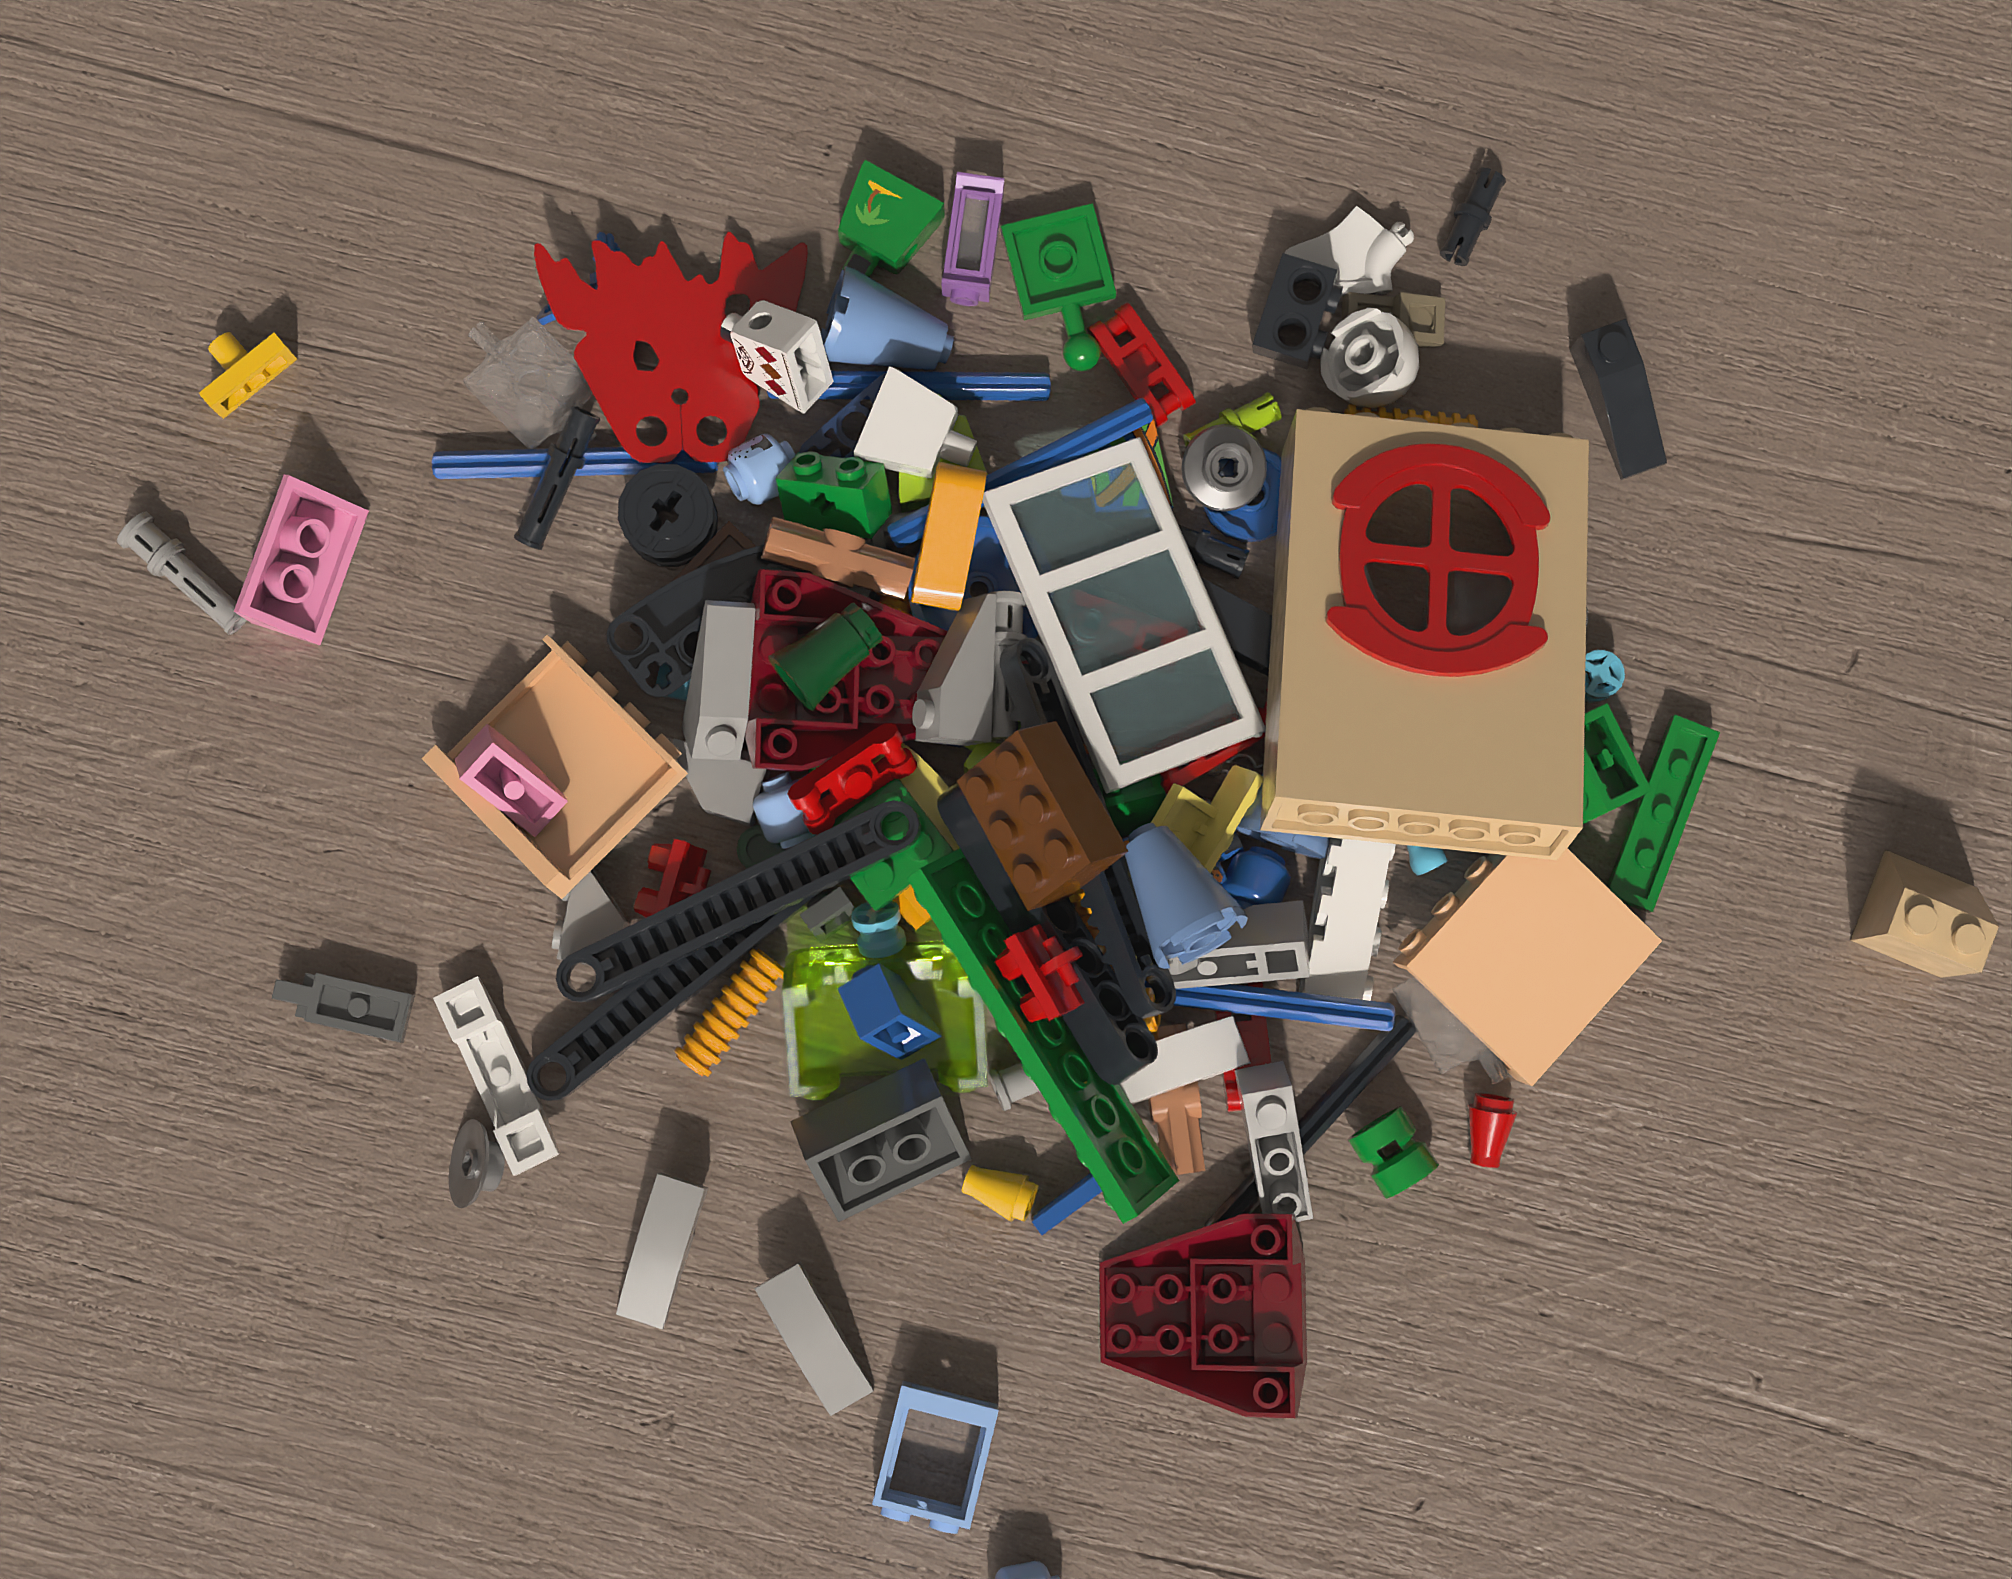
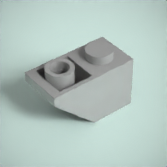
M674 738L672 744L682 753L677 760L680 766L688 773L686 778L702 809L707 814L749 827L754 826L757 816L753 808V800L760 793L764 792L762 782L769 779L771 774L769 769H753L749 752L743 750L741 751L740 761L691 758L687 743Z
M594 869L562 899V901H567L568 904L564 921L557 920L552 938V949H557V959L563 960L570 954L630 926V922Z

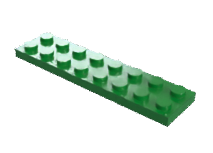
M959 848L921 867L906 877L914 889L916 900L927 910L941 933L943 943L956 956L967 974L971 988L981 996L994 1017L998 1031L1007 1038L1021 1060L1025 1074L1034 1081L1046 1100L1050 1114L1057 1123L1061 1124L1073 1143L1078 1159L1089 1169L1098 1183L1107 1205L1116 1212L1123 1224L1139 1216L1180 1180L1121 1086L1108 1084L1100 1078L1062 1015L1050 1021L1048 1018L1030 1022L1026 1018L1020 1007V998L1032 990L1025 977L1022 975L1009 981L1003 977L995 963V959L1007 948L1004 940L1012 936V933L961 849Z

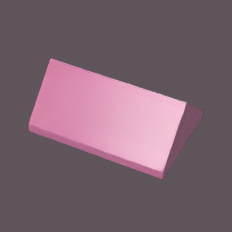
M284 474L234 612L253 624L321 645L369 511L297 478Z

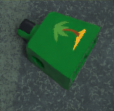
M864 160L838 228L840 244L852 251L841 271L847 266L871 277L878 265L893 274H899L945 218L944 203L871 162Z

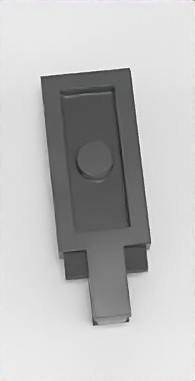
M305 973L303 985L276 979L272 999L298 1004L295 1016L304 1018L306 1022L400 1043L404 1042L415 998L413 994L319 973L315 975Z

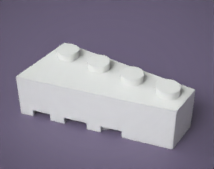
M1330 837L1326 856L1319 861L1308 929L1310 977L1300 979L1299 992L1371 1000L1374 977L1368 975L1371 956H1377L1380 946L1381 928L1377 927L1380 908L1384 909L1387 900L1389 880H1386V875L1396 844Z

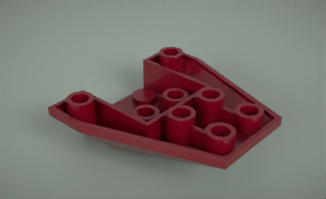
M760 569L751 603L755 605L756 612L749 713L745 732L752 768L803 771L821 766L877 727L886 723H893L897 726L903 737V742L915 739L916 727L913 724L912 711L917 701V691L948 631L811 573ZM854 602L871 618L876 628L882 634L883 640L870 649V655L847 673L812 711L787 687L773 668L768 656L795 642L820 625L833 613L837 612L840 614L849 604Z
M1245 1213L1100 1262V1363L1244 1417L1297 1418L1307 1365L1305 1258L1294 1214Z

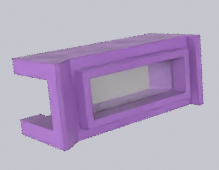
M957 172L941 282L942 296L950 297V301L955 304L976 306L979 301L989 302L1004 198V178Z

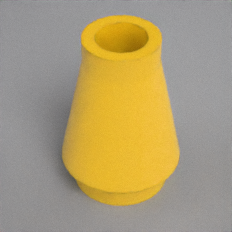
M971 1165L962 1186V1193L974 1197L1010 1222L1014 1218L1025 1222L1035 1202L1039 1185L1030 1182L1028 1175L984 1169Z

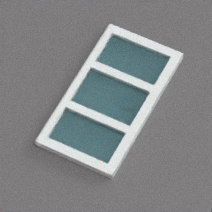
M1141 437L1129 439V441L984 492L982 501L1044 648L1051 658L1065 698L1106 794L1246 739L1260 737L1266 731L1264 722Z

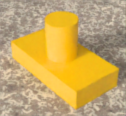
M231 332L224 333L209 345L208 351L223 367L225 372L201 390L199 394L209 407L224 419L294 363L297 358L275 333H272L249 353Z

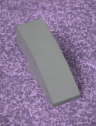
M662 1172L657 1173L631 1256L616 1315L662 1330L664 1329L695 1236L693 1233L708 1187Z
M801 1261L754 1288L784 1342L830 1416L874 1391L827 1304H824Z

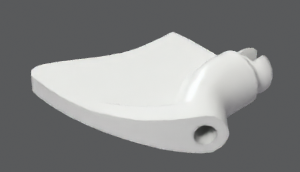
M1356 206L1336 228L1324 235L1290 247L1285 251V254L1337 269L1336 284L1344 286L1342 296L1348 292L1381 296L1393 291L1391 270L1405 254V247L1413 242L1414 233L1411 229L1408 231L1404 227L1405 224L1403 222L1394 223L1388 231L1369 214ZM1307 280V281H1309L1310 283H1312V284L1318 286L1315 282H1313V281H1311V280Z

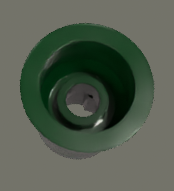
M852 602L840 614L837 612L833 613L816 628L790 645L769 655L768 658L777 674L792 693L808 709L813 711L827 693L847 673L870 655L869 650L879 644L883 637L864 610Z

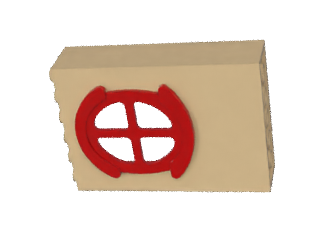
M1312 407L1306 410L1297 409L1281 455L1260 830L1558 860L1583 828L1589 440L1573 438L1566 433H1552L1549 435L1530 434L1518 428H1504L1501 430L1482 429L1470 423L1435 424L1416 417L1403 420L1380 418L1378 415L1369 412L1349 415L1332 413L1330 410L1321 407ZM1423 484L1430 488L1432 492L1429 546L1420 548L1374 543L1367 538L1366 528L1371 517L1388 497L1410 485ZM1456 488L1469 490L1483 499L1496 512L1511 539L1513 553L1511 555L1497 556L1459 552L1451 548L1449 544L1452 490ZM1379 562L1424 568L1428 572L1429 587L1426 630L1420 632L1409 630L1397 623L1383 610L1367 582L1364 566L1367 563ZM1465 571L1508 577L1512 582L1510 596L1501 612L1490 623L1468 635L1456 636L1449 633L1446 627L1449 572Z

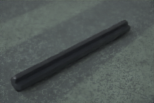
M1396 1015L1392 1030L1381 1031L1298 1121L1303 1156L1416 1033L1414 1025L1404 1016ZM1253 1171L1208 1219L1204 1227L1241 1214H1251L1260 1204Z

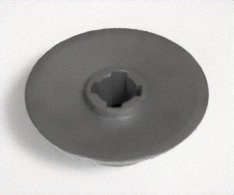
M1214 425L1199 432L1188 444L1182 459V478L1190 495L1201 505L1216 511H1232L1250 503L1260 492L1266 478V457L1260 443L1248 431L1234 425ZM1220 459H1233L1235 463L1233 464L1234 475L1232 477L1219 476L1220 463L1218 461Z
M475 1119L468 1120L462 1126L452 1148L448 1182L451 1199L458 1208H465L471 1205L481 1191L493 1192L500 1184L504 1171L505 1157L499 1143L488 1141L485 1127Z

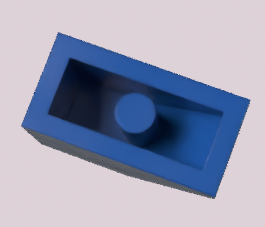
M879 963L859 969L852 975L849 982L837 988L859 1038L899 1060L905 1059L942 1036L936 1024L900 975Z

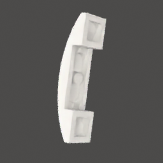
M477 976L433 997L452 1041L458 1044L495 1126L493 1132L513 1176L559 1155L554 1135L541 1102L531 1092L527 1084V1070L480 977Z
M1231 1016L1156 1041L1158 1047L1157 1059L1119 1085L1131 1104H1135L1201 1079L1205 1080L1249 1064L1250 1060L1234 1017Z

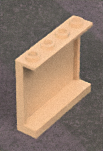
M546 635L542 640L552 651L451 751L446 754L435 745L421 759L549 890L563 899L688 773L676 762L682 753L662 733L654 740L644 730L651 722L631 702L622 708L613 699L619 691L599 671L591 678L582 669L588 661L568 641L560 647L551 637ZM486 724H489L522 750L568 800L536 837L459 779L455 758Z
M1568 848L1558 860L1490 854L1487 858L1485 856L1480 857L1465 872L1464 878L1467 881L1455 894L1453 892L1446 894L1436 903L1431 912L1434 917L1422 930L1418 928L1412 931L1399 946V951L1402 953L1393 961L1397 967L1408 970L1505 1063L1503 1068L1515 1080L1530 1086L1537 1082L1662 942Z

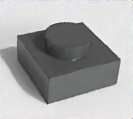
M838 887L833 892L825 891L814 897L808 903V909L802 912L800 916L819 943H821L852 921L851 914L855 908L841 887Z

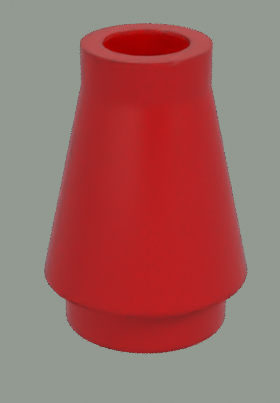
M1475 1093L1474 1103L1468 1105L1471 1140L1470 1163L1490 1168L1500 1167L1501 1156L1517 1116V1112L1513 1110L1514 1099L1497 1094Z

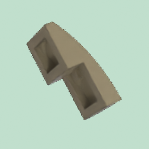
M1348 292L1342 297V320L1354 312L1366 308H1377L1381 312L1392 314L1403 322L1412 332L1418 347H1436L1444 344V297L1400 292L1395 297Z

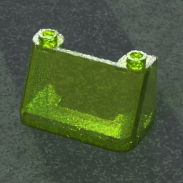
M943 941L906 942L904 948L899 952L882 958L863 956L859 952L858 945L808 947L787 954L784 965L782 997L790 1097L802 1096L808 1100H821L830 1096L831 1092L839 1087L841 1077L888 1075L924 1058L930 1071L938 1072L940 1083L949 1086V1089L954 1092L965 1093L973 1091L977 1087H988L984 1001L971 988L966 972L954 953L945 946ZM879 963L900 975L936 1024L942 1036L903 1060H899L861 1040L837 989L849 982L852 975L861 968Z

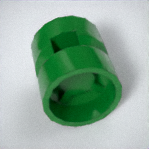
M1402 1106L1383 1114L1347 1139L1361 1162L1373 1165L1374 1168L1370 1176L1385 1199L1393 1197L1416 1184L1439 1166L1426 1143L1414 1140L1413 1136L1416 1127ZM1396 1140L1401 1148L1386 1157L1381 1148Z

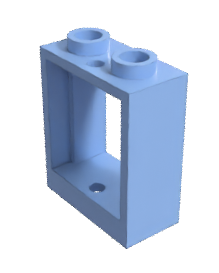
M903 1381L872 1505L882 1507L880 1514L890 1519L909 1522L910 1516L914 1515L930 1519L929 1527L938 1531L958 1534L959 1527L970 1530L999 1412V1404ZM909 1409L981 1426L961 1507L889 1489Z

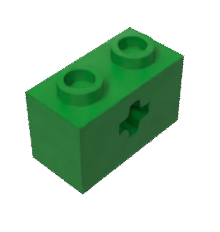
M798 452L776 477L784 520L799 523L823 531L825 528L833 529L861 538L872 539L893 513L883 463L863 461L856 457L838 458L822 456L816 452Z

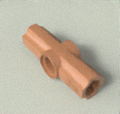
M775 517L771 520L761 559L809 572L845 588L857 586L871 590L874 593L878 592L898 599H904L915 558L865 544L866 541L849 533L826 528L820 531Z
M1186 1024L1160 1026L1156 1032L1151 1033L1155 1041L1186 1031ZM1198 1081L1149 1098L1150 1116L1152 1124L1156 1125L1158 1147L1175 1174L1205 1171L1198 1120L1202 1118Z

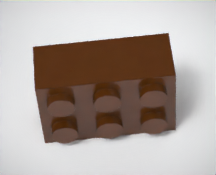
M1056 721L1017 730L957 780L959 787L1027 911L1067 899L1129 852Z

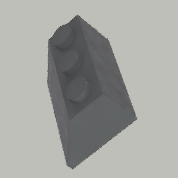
M925 1058L790 1121L803 1157L838 1222L972 1159Z

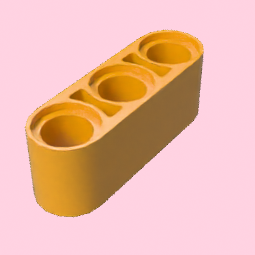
M943 462L937 463L911 602L960 611L987 471Z

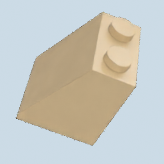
M1885 851L1850 941L1943 978L1982 973L1999 925L1977 887L1892 852Z

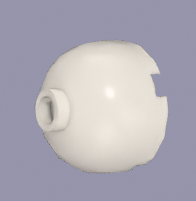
M1366 308L1354 312L1337 324L1331 333L1336 338L1331 343L1329 351L1323 348L1321 354V375L1327 387L1350 404L1358 407L1377 408L1394 403L1406 394L1415 381L1419 369L1418 344L1412 332L1398 318L1390 313L1381 312L1377 308Z

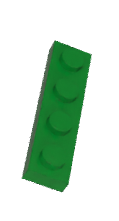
M1678 715L1670 717L1647 778L1652 791L1640 796L1607 887L1624 904L1647 913L1654 911L1720 735L1719 731Z

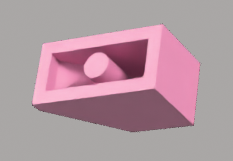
M486 724L455 758L459 779L534 837L541 832L568 802L562 792L522 750L489 724Z

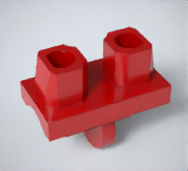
M674 839L673 844L654 843L647 860L648 868L662 872L664 875L659 891L642 887L637 894L634 911L649 917L706 889L712 871L703 868L708 850L678 839Z
M1040 924L1024 932L1015 933L1004 940L1007 948L995 959V963L1003 977L1009 981L1022 975L1025 977L1032 991L1020 998V1007L1028 1021L1034 1022L1044 1018H1048L1050 1021L1085 1003L1075 986V983L1080 979L1071 963L1083 956L1078 946L1064 952L1057 938L1053 936L1048 939Z

